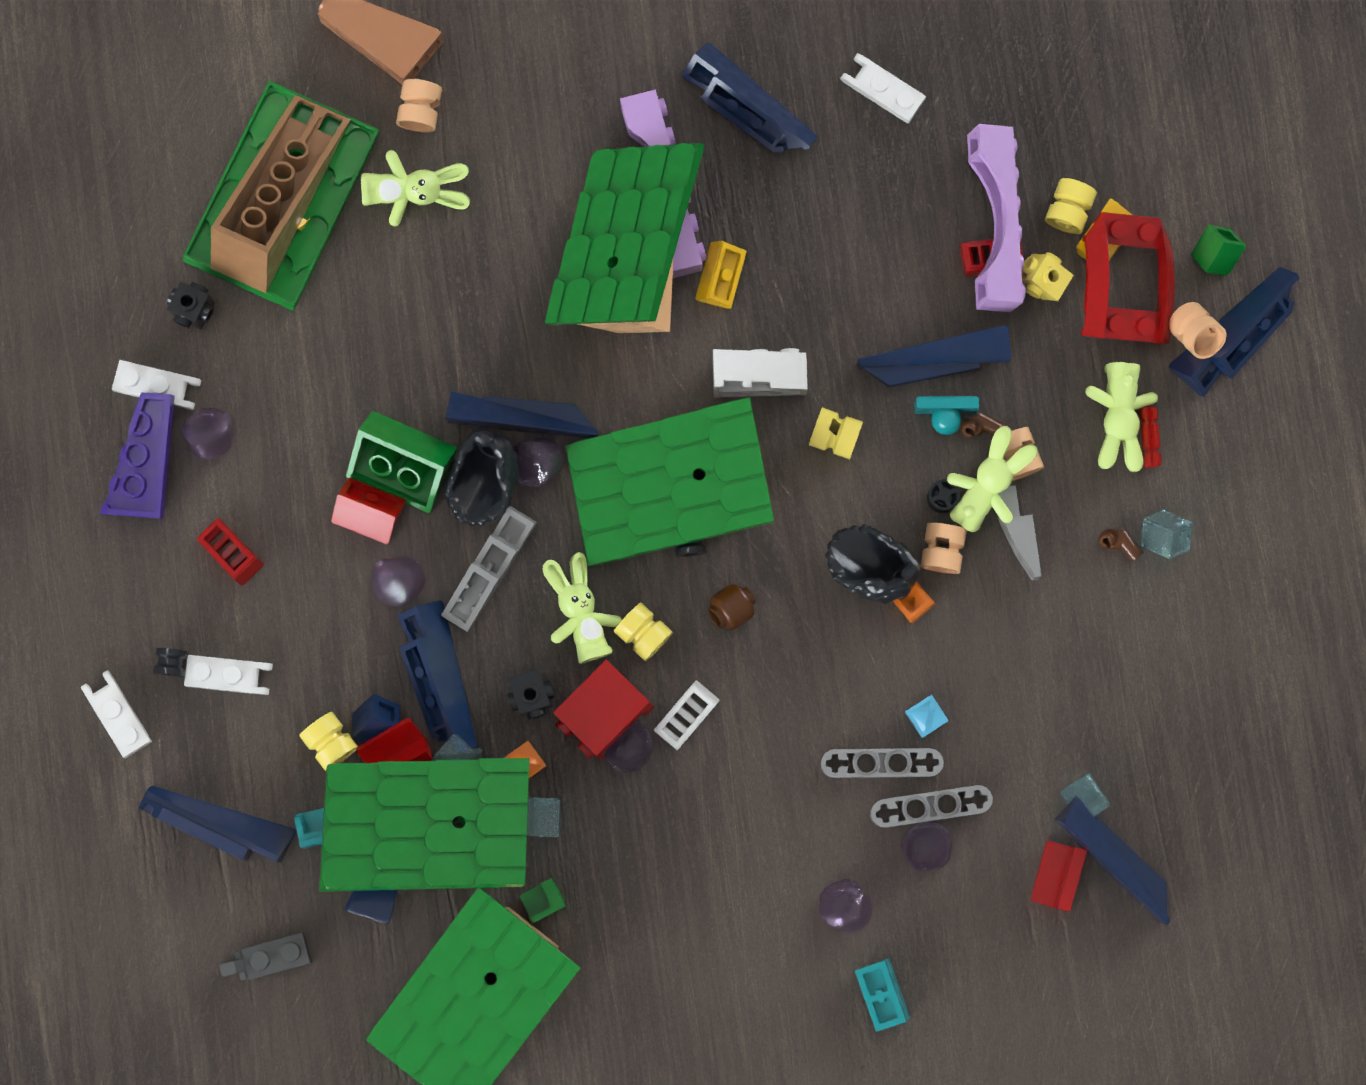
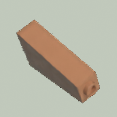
M323 0L318 8L319 12L317 14L324 26L401 84H403L404 80L414 79L444 43L442 32L437 28L363 0Z

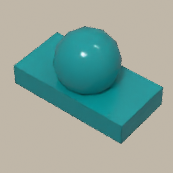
M918 396L914 402V414H932V426L935 431L942 435H951L959 430L962 423L961 414H976L979 409V397Z

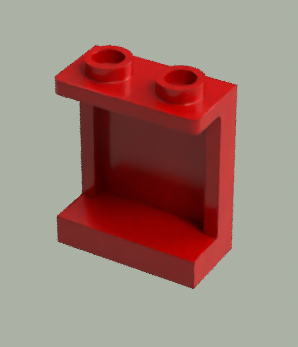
M606 659L553 714L559 719L555 725L568 738L574 734L581 741L577 747L589 759L595 755L602 761L605 758L604 752L642 714L646 717L654 709V706Z

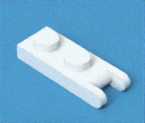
M857 53L854 61L862 66L861 70L855 78L843 73L840 78L841 81L909 124L925 101L926 96Z
M119 360L112 390L135 397H140L141 392L171 394L175 396L174 406L194 410L195 403L185 401L184 396L188 384L200 386L201 380Z
M188 655L184 686L269 695L270 689L257 687L259 670L270 671L273 664Z
M107 670L102 673L108 683L106 686L95 693L92 692L91 687L87 683L82 685L81 689L123 758H127L151 743L152 740L112 674Z

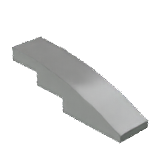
M1016 485L1009 486L999 495L1011 511L1013 520L1010 523H1004L998 515L997 517L1022 567L1032 581L1038 580L1042 575L1033 514L1020 516Z
M512 506L508 507L476 560L471 563L441 616L468 632L502 581L537 522Z

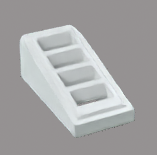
M696 680L656 726L654 731L678 750L720 700ZM695 693L708 704L706 708L701 706L691 695ZM685 702L700 714L697 718L683 707ZM676 713H679L684 719H686L691 724L689 728H687L682 722H680L674 715ZM668 722L683 733L680 738L666 727Z

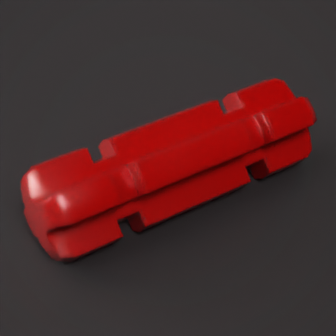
M1144 407L1140 410V422H1143L1141 426L1142 450L1145 451L1143 465L1147 468H1155L1161 465V453H1158L1160 449L1159 424L1156 423L1158 419V409L1156 407Z

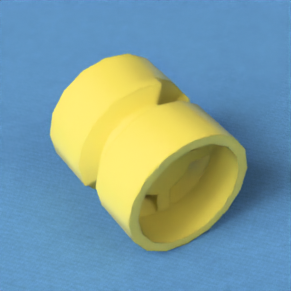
M1070 178L1060 179L1054 193V198L1057 202L1050 204L1045 222L1060 231L1070 234H1081L1088 218L1085 211L1092 208L1097 194L1096 190L1078 180Z
M822 407L809 446L823 451L832 448L833 454L850 460L863 421L849 416L840 419L837 412Z
M640 602L618 624L614 633L626 644L632 642L634 644L633 651L646 662L664 645L673 632L661 620L654 622V614Z
M333 712L320 717L299 735L309 750L317 751L315 758L325 771L328 764L343 762L358 747L349 733L343 734L341 732L343 725Z

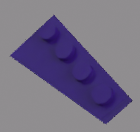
M141 392L128 429V438L119 455L120 461L116 473L111 478L108 487L110 490L99 514L163 519L174 395Z

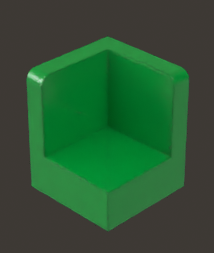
M1208 225L1191 252V256L1206 273L1227 276L1240 258L1246 245L1231 228Z
M553 878L540 883V885L520 895V899L532 924L567 907Z

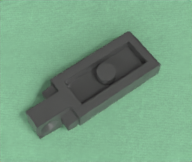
M304 932L243 948L241 951L234 953L235 961L220 964L219 967L222 977L239 973L240 980L242 981L245 979L252 980L312 962Z

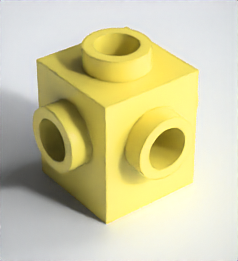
M1049 252L1045 254H1031L1024 261L1023 270L1021 271L1022 284L1025 285L1026 293L1037 299L1041 298L1042 300L1058 301L1074 275L1060 265L1062 263L1061 259Z

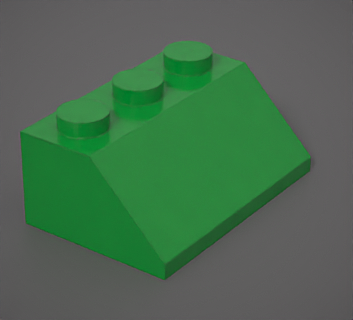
M372 411L358 430L345 477L355 479L406 500V504L430 514L450 473L457 447Z

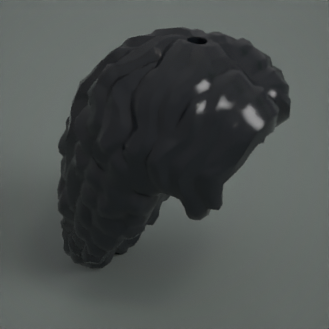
M477 430L470 434L459 446L455 462L452 464L447 486L445 487V495L448 497V506L452 509L455 519L460 523H468L470 526L477 524L484 526L486 523L495 521L502 514L506 513V509L514 495V486L517 483L519 472V456L513 449L509 438L499 436L490 431Z
M863 524L861 527L853 525L849 529L837 530L832 535V540L827 544L828 551L825 557L828 559V569L833 576V580L850 592L858 593L862 598L876 602L880 601L884 604L897 599H904L910 593L920 574V564L905 544L894 540L893 537L887 534H883L882 531H878L876 528L867 526V524Z

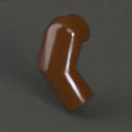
M978 413L965 418L961 423L960 430L966 438H972L984 432L994 436L997 429L1007 425L985 413Z
M1106 529L1100 533L1099 544L1101 547L1123 550L1131 562L1144 554L1126 530Z

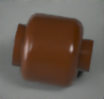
M729 584L710 598L708 613L720 629L735 630L754 616L753 604L756 603V600L747 587L742 589L736 584Z

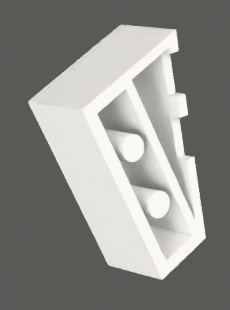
M796 348L782 349L781 352L768 351L766 349L751 351L713 349L714 398L806 395L808 390L806 353L799 352V349Z

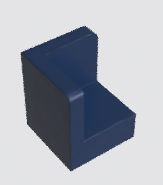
M373 694L352 714V738L365 743L399 723L400 705Z

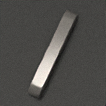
M931 748L833 749L826 752L820 762L821 770L830 778L933 777L940 773L944 764L940 752ZM910 753L916 754L915 760L926 759V754H931L932 759L937 760L938 765L932 767V772H928L926 766H915L917 773H911L912 759ZM847 754L854 755L852 759L854 773H847L849 766L839 767L837 773L832 772L831 767H826V761H830L832 755H837L839 761H848ZM900 754L906 759V768L902 772H894L889 767V759L892 755ZM861 755H870L875 760V767L871 772H862L858 768L857 760Z
M974 785L879 800L872 805L870 817L876 826L889 828L976 815L986 812L991 807L993 797L988 788L982 785ZM974 791H979L981 796H986V802L981 804V809H977L976 804L972 803L964 805L967 811L961 812L959 792H964L963 799L973 797ZM944 795H949L955 800L956 806L951 813H943L938 807L939 798ZM912 800H919L924 805V813L919 818H913L907 813V805ZM895 802H902L901 813L905 819L904 821H898L899 815L888 817L887 823H883L882 818L876 817V812L881 810V805H886L888 810L898 808Z

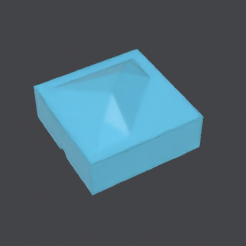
M932 695L905 711V714L921 738L949 721Z

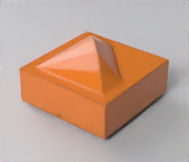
M916 581L906 598L893 601L912 624L936 604L918 581Z
M529 740L504 757L529 758V779L547 767Z

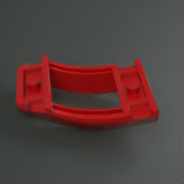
M1100 212L1093 221L1094 225L1086 235H1083L1086 249V289L1083 311L1086 312L1084 329H1081V336L1169 344L1171 333L1169 321L1173 315L1175 292L1172 244L1161 219ZM1108 244L1157 249L1158 298L1156 311L1108 307L1110 286Z

